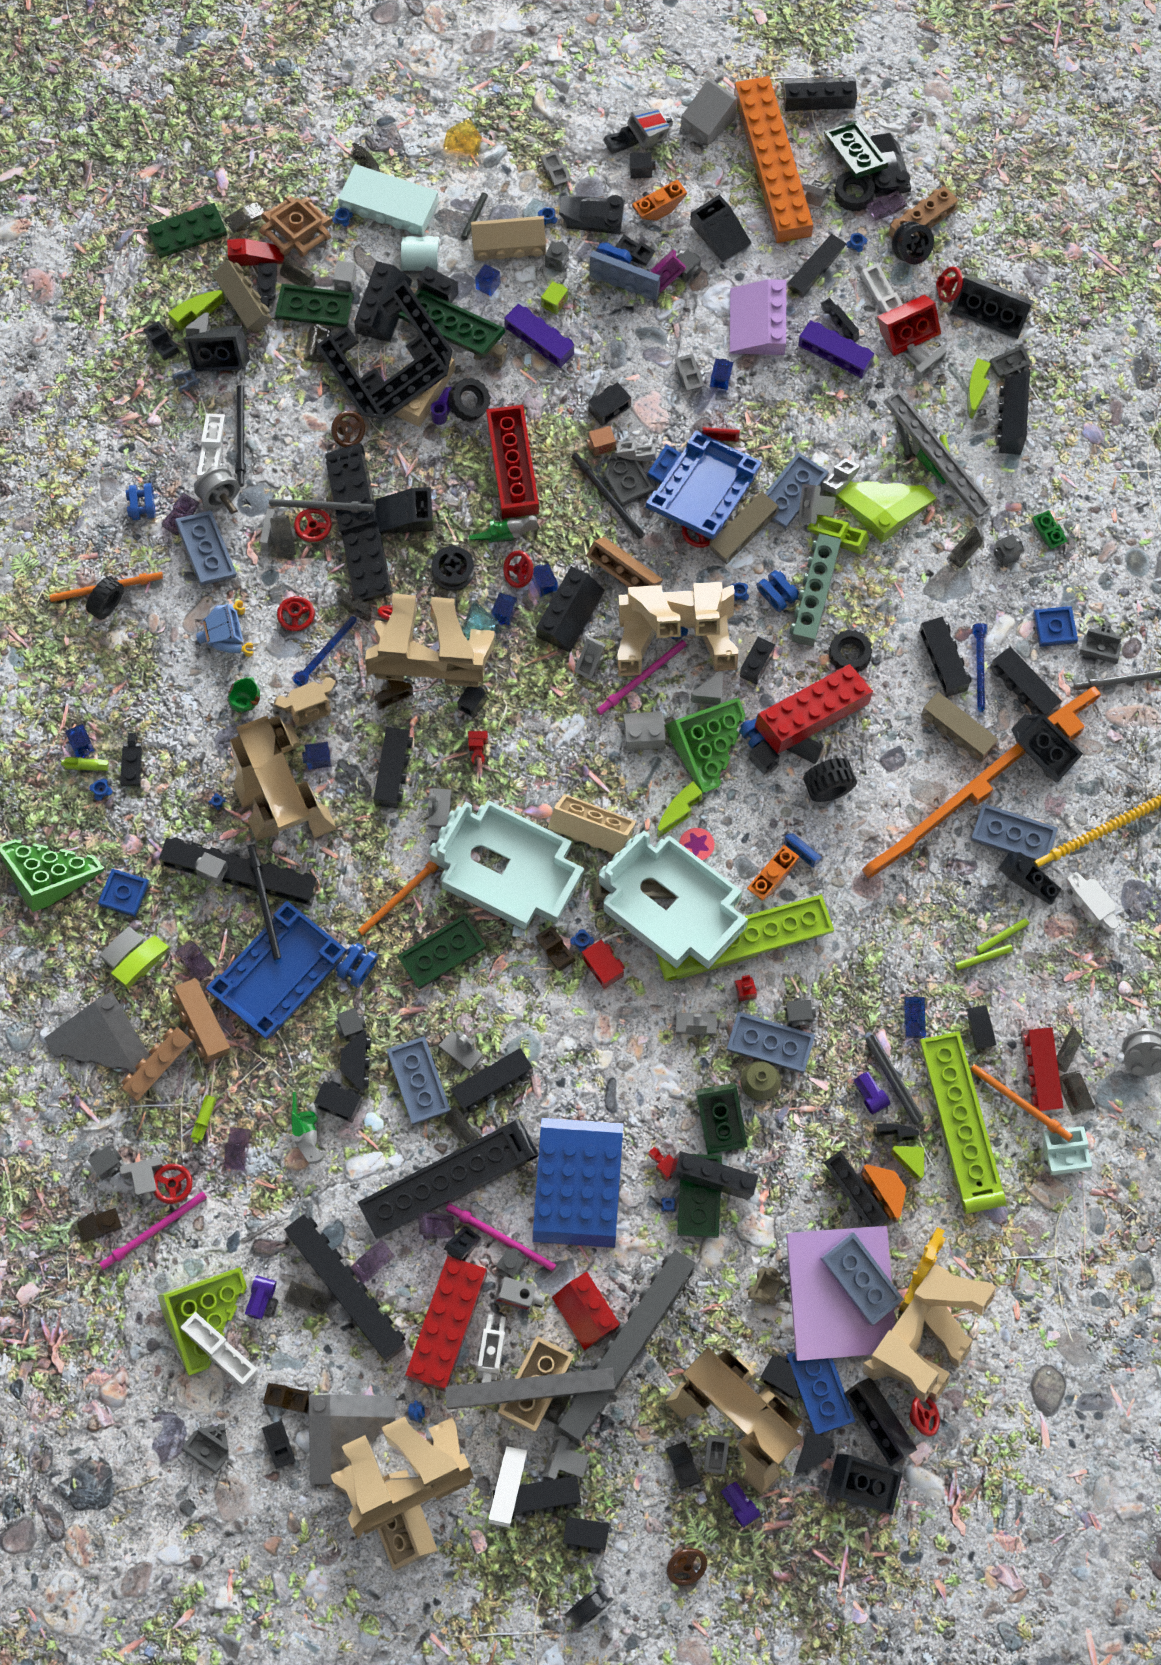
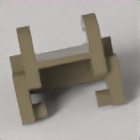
M503 343V346L495 344L488 353L498 358L499 362H495L494 366L500 370L508 353V344ZM474 354V359L481 361L482 357Z
M760 1268L757 1272V1282L755 1286L749 1289L748 1297L763 1305L770 1304L776 1306V1294L779 1288L784 1287L786 1283L780 1278L781 1274L775 1268Z

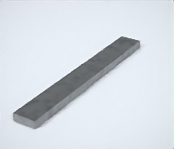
M899 389L883 401L976 518L993 506Z
M613 1368L445 1387L446 1408L448 1410L616 1391Z

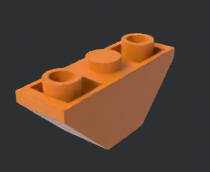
M677 179L634 202L632 207L641 219L657 221L672 213L687 195V191Z
M783 845L747 887V890L760 900H765L786 879L799 856Z
M866 1164L861 1171L862 1179L867 1185H871L874 1190L872 1191L873 1196L878 1202L881 1201L885 1207L883 1210L889 1219L896 1223L901 1217L906 1193L905 1185L895 1171Z

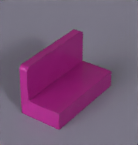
M674 249L657 263L649 272L660 275L659 293L685 271L686 266L676 257Z

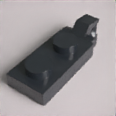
M259 263L257 292L261 296V303L265 304L268 309L270 300L274 301L276 296L277 263Z
M830 297L821 303L822 310L825 314H830L836 326L839 325L842 328L844 336L854 342L859 340V329L840 306L836 305Z
M128 733V743H123L121 786H141L143 750L141 743H137L138 736H136V733Z

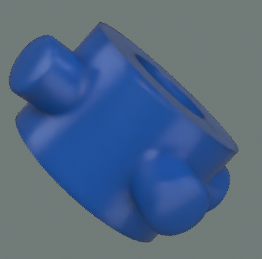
M215 793L211 801H209V805L212 804L216 810H220L226 799H222L218 793Z
M663 1197L661 1199L663 1202L661 1211L675 1212L676 1199L674 1197Z

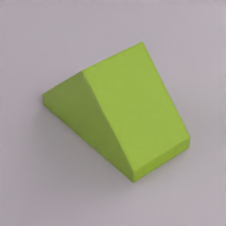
M894 1146L890 1154L920 1183L924 1177V1147Z

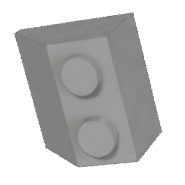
M662 711L623 714L626 751L665 749L666 739Z

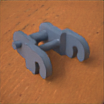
M190 369L186 372L180 371L172 376L173 380H176V377L186 381L185 385L178 388L180 393L183 392V389L188 391L190 387L200 383V379L194 375L196 373L195 369ZM191 376L192 380L188 381L187 377Z

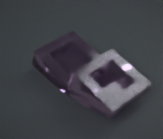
M896 190L884 198L882 196L868 203L866 207L874 220H878L907 207V203L899 191Z
M380 1240L351 1266V1269L359 1281L364 1284L377 1274L380 1268L395 1258V1255L384 1241Z

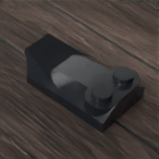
M891 133L872 135L870 139L888 161L887 169L870 174L872 181L875 183V197L911 192L910 175L907 172L899 143Z
M574 195L561 196L559 215L564 219L567 229L620 235L625 200L618 195H612L609 198Z
M1026 713L1011 729L1016 742L1043 769L1045 776L1053 779L1055 782H1059L1083 755L1043 713Z

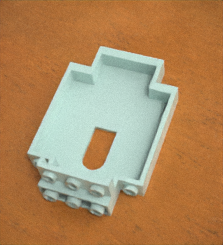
M489 800L485 806H480L477 815L472 813V805L467 802L462 807L457 806L455 811H451L447 818L448 824L440 829L437 843H433L428 851L430 862H434L445 869L440 878L442 881L441 888L524 930L527 929L535 914L557 924L584 872L583 867L565 859L571 849L572 841ZM482 846L509 859L510 862L501 875L475 862L471 858V851L475 847Z
M643 831L640 835H635L633 839H630L625 844V847L613 856L612 861L599 871V884L610 892L603 901L604 912L675 968H678L691 955L709 969L747 928L748 919L734 909L741 901L742 891L669 835L664 840L661 839L656 847L650 844V835L647 832ZM647 879H653L678 899L665 910L641 891L640 885Z

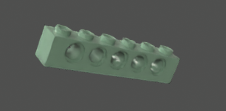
M819 534L818 540L813 541L811 551H814L813 557L809 556L807 567L810 570L809 573H805L802 583L806 586L804 590H800L798 601H801L800 607L796 606L794 617L797 618L796 624H791L789 634L793 635L791 642L814 647L840 548L841 539ZM820 555H825L827 558H821ZM816 571H820V572H822L823 574H822V575H818V574H816L815 572H816ZM811 588H817L819 591H812ZM806 605H813L814 608H808ZM803 621H807V622H809L810 624H809V625H804V624H802V622H803Z

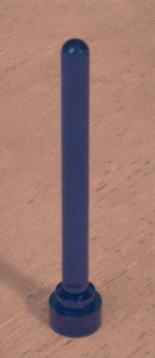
M351 616L303 671L300 670V672H296L293 675L292 680L296 685L301 687L308 683L309 675L357 622L355 616Z
M976 623L972 625V634L976 638L977 710L983 712L985 710L984 638L988 634V625Z

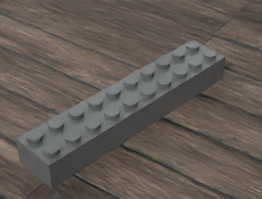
M674 1250L672 1254L668 1252L662 1261L661 1271L656 1270L651 1278L650 1288H644L639 1296L638 1302L640 1303L638 1306H632L628 1313V1321L626 1324L622 1322L616 1331L617 1338L615 1341H609L604 1349L605 1356L603 1359L599 1357L593 1366V1370L614 1369L616 1390L694 1273L696 1263L677 1250ZM616 1391L574 1395L569 1402L570 1409L568 1412L563 1411L557 1420L558 1432L580 1446Z

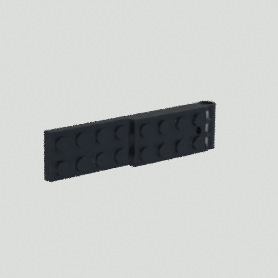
M362 443L325 453L333 501L341 503L358 501L361 504L375 505ZM376 507L374 512L361 511L360 513H352L348 510H335L339 531L343 538L356 604L393 594Z
M516 1119L357 1203L377 1240L444 1204L452 1203L527 1164V1162L537 1158L539 1152L521 1119Z

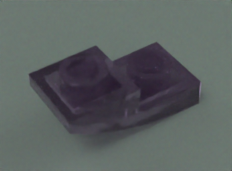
M183 493L173 504V510L163 520L162 527L178 536L179 532L175 519L193 515L199 502Z

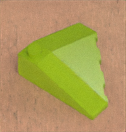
M852 480L837 495L833 494L881 543L885 542L937 500V497L925 485L879 484V482L867 481L862 483L852 482Z
M241 1267L157 1295L164 1319L188 1376L208 1369L212 1361L181 1329V1326L196 1312L224 1337L225 1333L222 1331L227 1321H231L238 1307L235 1305L240 1293L244 1294L247 1288Z

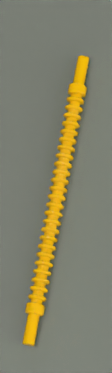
M1161 794L1152 798L1151 801L1148 800L1146 803H1142V806L1138 805L1137 808L1134 807L1132 810H1128V813L1124 812L1123 815L1115 817L1114 820L1111 819L1109 822H1105V825L1101 824L1095 830L1087 831L1086 835L1077 836L1076 839H1072V842L1068 841L1067 844L1064 843L1062 846H1058V849L1050 850L1049 854L1035 860L1034 864L1039 868L1053 860L1057 861L1061 859V856L1065 857L1066 854L1069 855L1071 852H1075V849L1079 850L1085 844L1088 845L1089 842H1094V839L1102 838L1103 834L1112 833L1113 830H1117V827L1126 826L1127 823H1131V820L1135 821L1136 818L1139 819L1141 816H1145V813L1149 814L1150 811H1154V808L1158 809L1159 806L1161 807Z

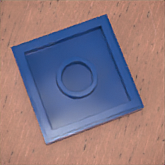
M1072 606L1036 609L1033 611L1039 647L1078 642Z
M112 868L98 901V906L136 918L150 881Z

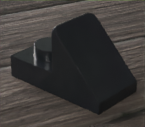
M464 1226L447 1242L444 1250L453 1258L466 1261L482 1237Z
M686 1441L666 1448L680 1489L701 1482L693 1462V1455Z

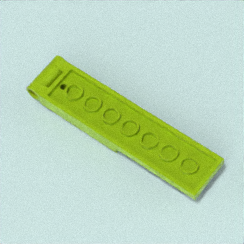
M822 894L744 916L748 919L747 928L709 969L691 955L678 968H675L656 953L664 981L669 982L677 978L679 980L758 957V954L834 933V927Z
M960 1031L920 1039V1046L940 1117L939 1123L964 1213L970 1214L1006 1206L1005 1194Z

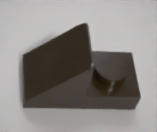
M386 679L389 690L378 692L374 698L378 710L413 695V687L411 683Z
M116 1208L97 1215L91 1212L77 1222L83 1243L123 1229Z

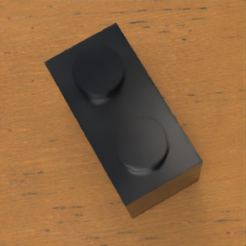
M428 266L425 267L417 278L418 289L420 288L450 303L459 294L457 281Z
M617 382L613 386L609 385L601 394L593 396L588 402V411L601 426H604L631 407V396Z
M758 636L741 666L740 677L757 685L774 655L775 644Z
M324 1081L314 1101V1105L317 1109L353 1123L362 1104V1097L354 1089L349 1088L345 1090L337 1082L330 1081L328 1083Z
M567 1517L563 1545H566L568 1550L579 1551V1548L588 1549L590 1554L600 1555L601 1552L606 1550L609 1524Z

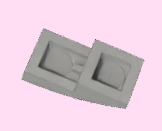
M557 150L540 157L554 186L572 180Z
M689 354L675 358V363L686 392L704 387L694 355Z
M636 440L618 442L616 453L617 456L629 460L653 461L656 460L657 448L656 444L637 446Z
M845 458L834 466V473L822 481V488L837 495L860 470V465Z
M129 926L104 949L99 957L112 969H115L129 953L143 943V938Z

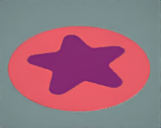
M702 828L687 830L683 833L679 842L701 860L708 858L715 846L712 835Z

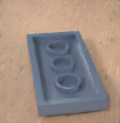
M592 250L590 254V276L596 280L608 282L612 286L624 288L630 293L640 294L646 299L657 300L660 289V275Z
M798 452L765 493L779 506V512L772 521L786 529L799 513L802 484L820 486L822 481L827 478L829 471Z
M212 511L175 519L176 527L200 586L236 578V570Z
M983 803L971 841L1007 853L1021 852L1029 860L1035 861L1050 853L1058 828Z
M738 1012L726 1051L804 1074L815 1034Z
M425 1036L386 1049L412 1126L451 1112Z
M851 1232L820 1258L871 1326L876 1324L904 1300L854 1232Z

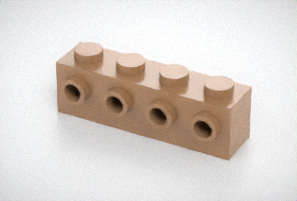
M945 186L939 190L935 189L928 198L920 200L913 209H908L902 217L894 219L890 223L888 235L893 238L897 228L908 221L917 222L931 229L957 209L959 200Z
M605 537L594 540L586 554V557L628 587L659 586L663 581L660 576Z
M195 978L174 986L171 1000L175 1006H178L180 1019L183 1023H186L188 1035L197 1045L198 1056L203 1058L205 1063L228 1055L230 1046L197 979Z
M178 1027L174 1030L170 1028L162 1036L165 1040L160 1045L156 1043L149 1051L151 1055L146 1060L142 1058L135 1066L136 1072L133 1075L129 1073L122 1080L123 1086L120 1089L134 1102H137L192 1041Z

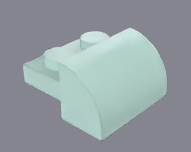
M403 237L401 242V271H423L426 266L438 271L439 237Z
M1084 1126L1065 1129L1073 1135L1069 1142L1057 1133L1053 1134L1051 1131L1043 1132L1045 1161L1048 1162L1051 1175L1092 1170Z

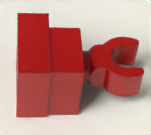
M468 731L469 751H474L471 757L472 764H475L474 760L477 757H480L482 764H484L485 757L482 751H484V744H488V731Z
M750 975L741 976V980L734 982L739 1002L757 998L754 980L752 977L750 978Z
M653 1147L648 1155L658 1163L656 1170L668 1182L672 1178L670 1173L674 1158L670 1154L664 1158L659 1150Z

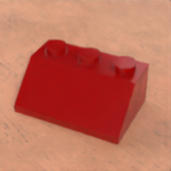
M925 294L877 316L880 333L893 356L908 350L907 346L909 344L917 346L941 334L936 303Z
M588 1272L570 1281L552 1296L554 1303L584 1351L615 1333L620 1326V1323Z

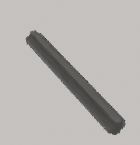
M875 1034L866 1038L867 1045L913 1124L921 1123L924 1117Z

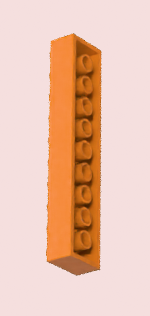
M770 76L735 82L734 96L737 97V108L776 243L812 237V218Z

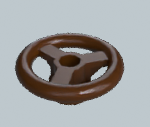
M344 411L338 414L331 426V434L334 441L344 448L360 443L365 434L363 418L354 411ZM351 416L358 422L351 424L348 421L342 420V418ZM360 428L357 438L350 442V435L355 429ZM337 432L343 435V441L338 437Z
M687 1548L677 1552L667 1565L666 1572L669 1580L680 1586L695 1583L704 1575L707 1569V1558L702 1551L694 1548ZM696 1557H699L701 1566L696 1573L693 1569V1563ZM680 1572L688 1573L690 1578L679 1579L674 1574Z

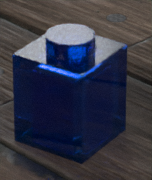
M484 264L475 276L476 289L492 297L501 284L500 271Z
M715 359L710 387L728 390L734 362H730L727 359Z
M549 563L545 565L540 564L533 568L532 581L540 597L558 590V582Z
M499 592L491 611L492 620L497 624L510 626L518 607L517 598Z
M83 724L65 731L76 757H85L92 751H95Z
M328 742L305 745V752H302L303 764L307 763L308 770L332 767Z

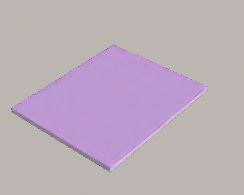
M887 1226L786 1233L796 1361L872 1355L889 1330L892 1331L895 1326L894 1308L876 1324L871 1326L820 1259L851 1232H854L892 1282Z

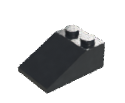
M224 326L187 336L183 339L191 369H195V371L241 370L246 367L250 360L242 326Z
M837 1454L826 1496L893 1515L903 1473L852 1455Z

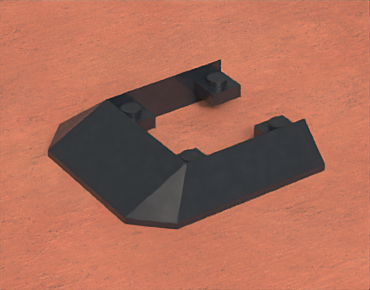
M405 280L390 290L392 294L377 305L388 320L404 311L419 333L417 338L406 345L414 361L386 381H384L376 368L361 378L345 354L359 343L348 326L334 337L329 335L316 345L350 399L364 417L390 418L448 374L453 350Z

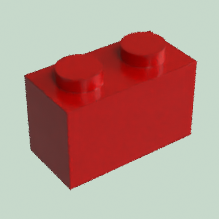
M601 939L582 951V959L602 988L606 989L624 977L625 967L620 959H615L611 946L608 943L605 944Z

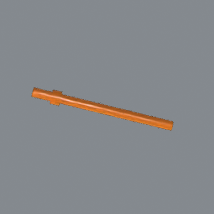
M162 571L152 574L142 573L137 577L118 580V582L123 587L136 584L146 585L151 581L163 579ZM96 585L49 595L50 601L55 602L89 595Z
M429 861L417 876L357 931L362 936L368 932L430 873L433 874L439 869L438 865Z
M974 1064L972 1066L971 1072L1046 1125L1047 1129L1053 1134L1057 1133L1068 1142L1072 1139L1073 1135L1061 1127V1123L1047 1117Z

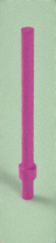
M681 640L645 669L641 675L634 678L616 694H611L606 698L607 701L596 709L598 714L602 715L609 708H614L619 704V700L687 646L685 641Z
M202 1191L122 1248L118 1247L112 1251L113 1254L101 1261L99 1265L105 1270L116 1261L120 1262L125 1258L126 1254L207 1199V1196Z
M450 1203L446 1207V1211L458 1217L462 1223L472 1225L506 1246L519 1250L527 1258L546 1269L554 1271L556 1264L471 1216L472 1213L467 1210L462 1211Z

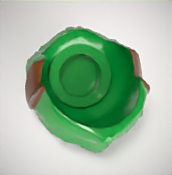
M253 677L237 680L228 691L227 701L233 711L238 713L253 710L260 701V689Z

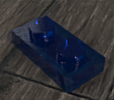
M904 997L905 1038L926 1037L925 997Z

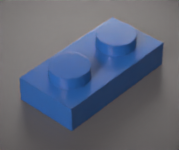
M666 444L648 471L647 476L661 484L682 453Z

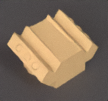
M325 677L321 684L313 681L291 690L287 697L279 695L276 697L273 706L290 712L298 727L330 715L332 711L327 696L336 681L329 677Z

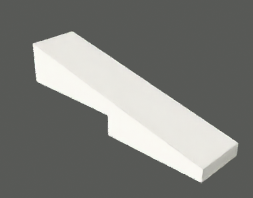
M879 263L861 271L860 277L883 313L903 305L897 292H893Z
M206 414L201 441L202 450L197 472L198 479L210 467L220 466L225 424L224 414Z
M196 1312L181 1326V1329L242 1389L257 1375V1368L228 1344L226 1339Z
M506 1446L488 1523L510 1527L527 1450Z

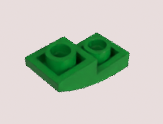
M1050 510L1031 518L1038 533L1050 550L1068 542L1061 526H1057Z

